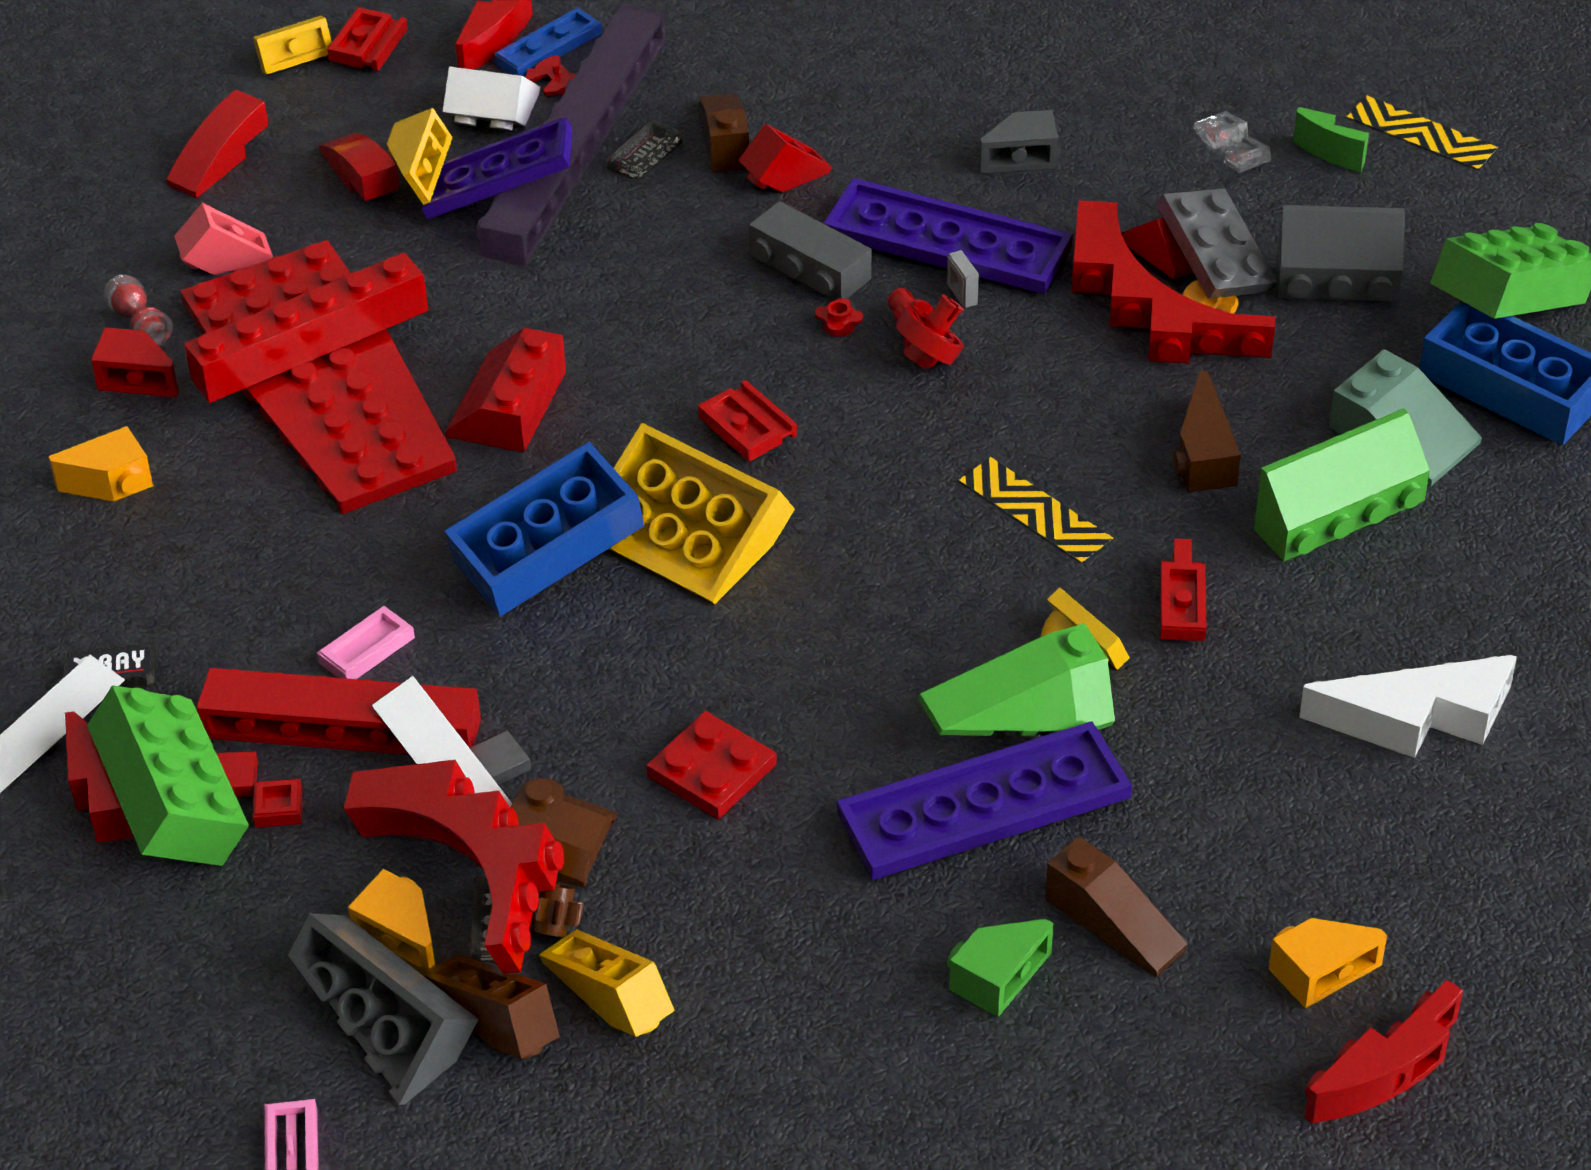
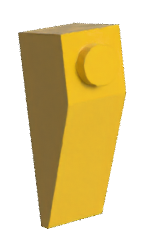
M433 108L395 122L387 141L391 157L396 161L403 176L423 205L431 201L453 138Z
M576 929L539 954L542 963L610 1026L634 1037L651 1032L659 1025L663 1018L675 1011L654 961Z

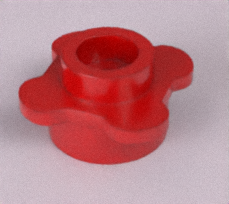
M845 298L836 299L830 302L827 307L821 306L815 311V317L818 320H823L825 332L835 337L851 334L855 330V325L863 321V313L855 311L851 307L850 300Z

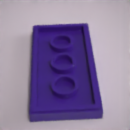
M563 117L444 161L430 203L422 204L421 209L427 220L570 168L573 128L568 118Z

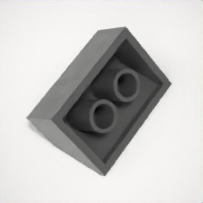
M1282 205L1275 265L1276 280L1278 281L1276 284L1277 298L1398 301L1403 273L1405 209Z

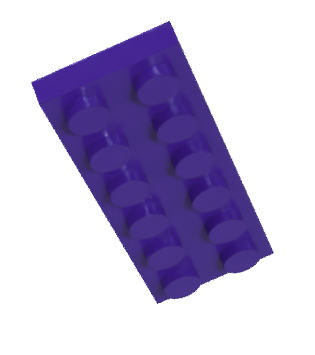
M856 178L851 180L823 223L871 249L943 268L948 267L949 253L962 250L978 272L979 277L1042 294L1046 293L1070 251L1073 234Z
M1091 721L838 800L837 814L872 880L1129 799L1132 794V784L1095 724Z

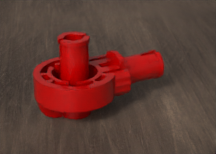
M905 288L894 290L888 297V306L894 311L897 330L905 337L903 353L923 369L931 368L938 361L949 365L953 364L963 350L964 344L949 328L959 314L963 312V307L950 297L948 299L946 295H942L933 309L927 301L915 300L912 293Z

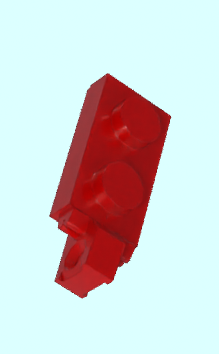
M1174 538L1172 561L1163 560L1160 568V639L1205 641V564H1202V562H1192V539Z

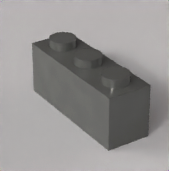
M781 201L777 202L749 224L751 256L834 300L849 298L871 280V248Z

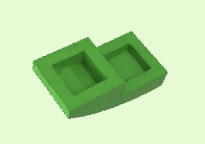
M1298 107L1293 142L1320 159L1361 172L1365 164L1369 133L1335 125L1336 115Z

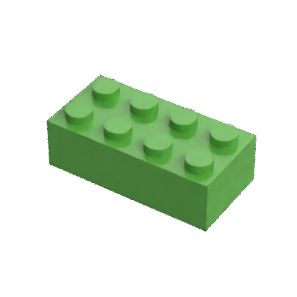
M1535 223L1534 226L1525 228L1513 226L1510 230L1503 231L1490 229L1488 233L1481 234L1465 233L1464 236L1446 238L1430 284L1493 319L1584 304L1591 291L1590 248L1581 242L1565 240L1557 236L1558 231L1555 228L1542 223Z
M112 685L87 727L141 855L223 866L249 827V824L192 699H187L181 695L171 696L149 692L141 688L132 689Z

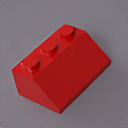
M523 328L491 349L445 431L446 437L525 453L566 373L563 335Z

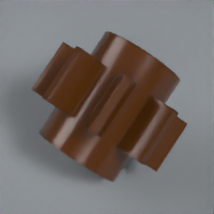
M556 883L555 890L538 892V907L532 913L530 930L541 934L565 937L568 926L577 927V925H580L584 902L573 900L575 888Z

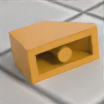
M128 426L48 456L55 486L59 492L114 502L153 487L147 455Z
M382 869L349 905V917L415 970L425 973L435 967V960L422 888L408 877H398Z
M1310 918L1295 927L1288 926L1275 936L1272 940L1268 969L1304 1008H1307L1382 966L1387 935L1378 928Z

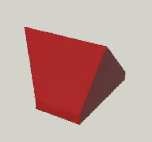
M1163 217L1121 233L1127 247L1170 278L1176 279L1194 273Z

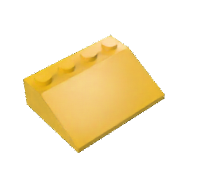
M641 423L614 469L638 495L644 527L610 547L609 550L716 604L774 545L795 509L780 490Z

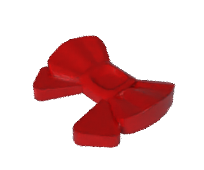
M558 55L542 60L535 66V69H528L525 77L533 83L549 77L551 81L543 90L545 96L570 94L581 84L579 75L569 73L561 65Z

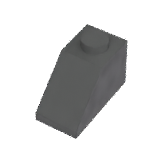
M1052 110L1014 112L981 138L980 173L1057 169L1058 134Z

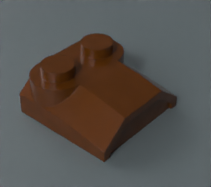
M536 778L526 782L519 789L510 809L515 810L519 825L545 822L554 839L561 843L564 851V865L561 870H558L556 881L585 888L587 876L612 823H615L617 819L616 812L575 797L564 795L561 785L552 779Z

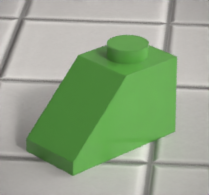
M1047 919L977 928L965 943L959 942L949 955L947 967L950 968L949 990L999 1017L1051 955L1053 923Z

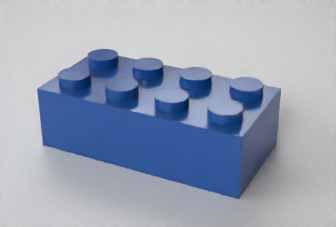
M1463 301L1424 338L1419 369L1431 382L1562 446L1591 417V353L1514 316L1493 319Z
M589 441L444 532L454 563L499 617L641 529L644 527L638 495Z

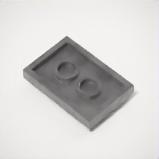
M1225 188L1163 194L1156 203L1208 299L1270 292L1278 283Z

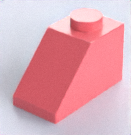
M204 203L200 204L174 236L181 260L192 269L198 270L200 268L213 275L250 267L273 258L263 232Z

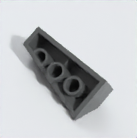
M309 913L288 954L321 1001L329 1002L340 1019L337 1023L346 1035L354 1036L367 1053L364 1059L375 1073H381L392 1088L389 1093L398 1105L408 1103L458 1060L479 1020L346 915Z

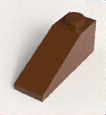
M737 93L700 96V107L712 172L746 169L738 160L749 146V130L745 110Z
M1208 370L1199 372L1180 432L1179 451L1173 452L1174 472L1177 477L1182 476L1188 493L1238 486L1241 454Z
M1080 836L1047 863L1045 900L1154 977H1158L1187 950L1188 943L1118 863Z
M457 954L422 974L479 1019L473 1031L493 1049L516 1058H529L540 1053L543 1046L560 1037L545 983L516 973L502 974L496 966L461 954Z

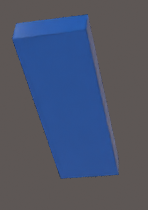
M576 8L494 53V63L508 74L525 77L527 70L530 68L535 69V66L542 60L555 55L561 57L602 34L601 22L581 9Z

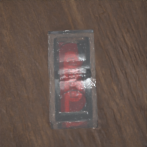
M1227 111L1194 123L1195 131L1206 146L1223 163L1238 173L1271 161L1270 147L1248 136L1247 122Z

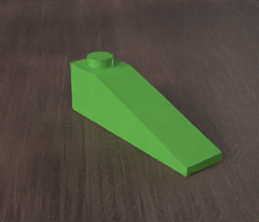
M1085 623L1046 634L920 693L918 701L939 735L991 736L994 731H1020V736H1035L1038 731L1059 732L1091 721L1100 730L1112 726L1115 721L1108 659Z

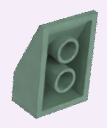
M1386 349L1382 350L1333 391L1329 428L1339 434L1346 433L1404 408L1410 414L1430 469L1429 486L1437 482L1481 444L1482 437L1418 367Z

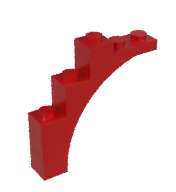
M1078 200L1072 292L1112 295L1109 326L1150 329L1148 361L1189 364L1190 353L1272 358L1275 316L1233 314L1209 307L1177 293L1151 275L1136 260L1127 247L1118 222V203Z
M455 759L353 772L344 811L362 837L399 835L433 840L464 854L484 871L492 900V909L484 946L502 974L521 972L524 953L530 948L531 936L529 928L532 913L538 907V892L555 890L558 870H561L564 865L563 847L559 841L554 839L545 822L519 825L515 810L510 809L500 791L474 793L471 779L465 776Z

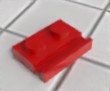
M357 7L328 47L329 61L362 69L365 65L372 66L373 71L378 72L406 33L407 19L401 17L398 21L392 19L391 14Z
M747 380L741 382L740 388L736 390L729 388L698 405V418L748 462L781 445L782 439L790 436L794 438L797 436V423Z

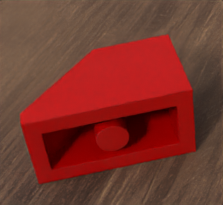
M766 123L738 160L749 171L746 177L752 183L763 190L770 186L782 193L827 175L833 168L812 147Z
M104 328L91 358L98 391L167 397L178 396L179 388L173 361L145 331Z

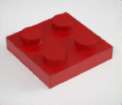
M704 711L647 764V777L719 820L777 765L776 752L709 712Z

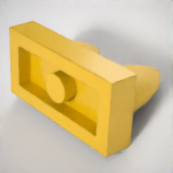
M323 16L252 37L261 70L266 75L327 56V49L332 43L327 21Z
M1060 587L1047 599L1053 612L1044 623L1041 637L1085 623L1106 655L1108 663L1116 670L1130 658L1120 638Z

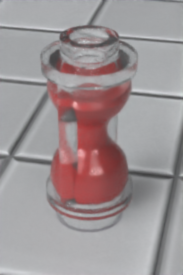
M125 274L117 275L108 281L104 289L107 306L118 315L131 318V330L145 331L158 346L163 344L171 335L172 322L165 313L157 308L146 307L147 297L140 281L135 277Z

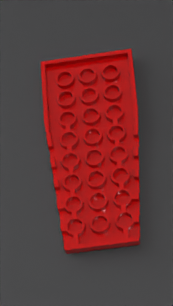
M325 240L291 253L274 257L265 262L236 270L233 273L210 281L201 282L181 290L180 293L185 308L201 333L206 334L273 307L278 303L302 295L317 287L348 276L351 273L329 241ZM387 329L241 390L249 401L254 400L258 404L260 414L266 422L275 425L282 442L286 446L291 445L296 451L299 463L305 470L310 469L317 477L318 486L324 494L330 493L337 502L338 511L341 514L457 471L456 457Z

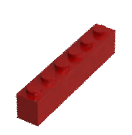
M403 252L185 342L184 347L191 381L206 400L212 403L428 311L424 274Z
M209 668L197 705L198 715L209 739L409 755L372 706L402 683L284 674L280 672L270 673ZM420 684L469 748L475 746L481 722L477 689Z

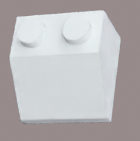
M449 67L443 112L454 117L453 123L476 126L477 120L490 122V128L512 131L513 125H526L539 96L540 86L520 75Z

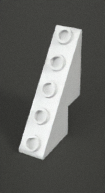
M1513 655L1493 656L1485 659L1308 683L1304 685L1302 691L1299 718L1415 758L1430 727L1483 745L1511 688L1517 657Z

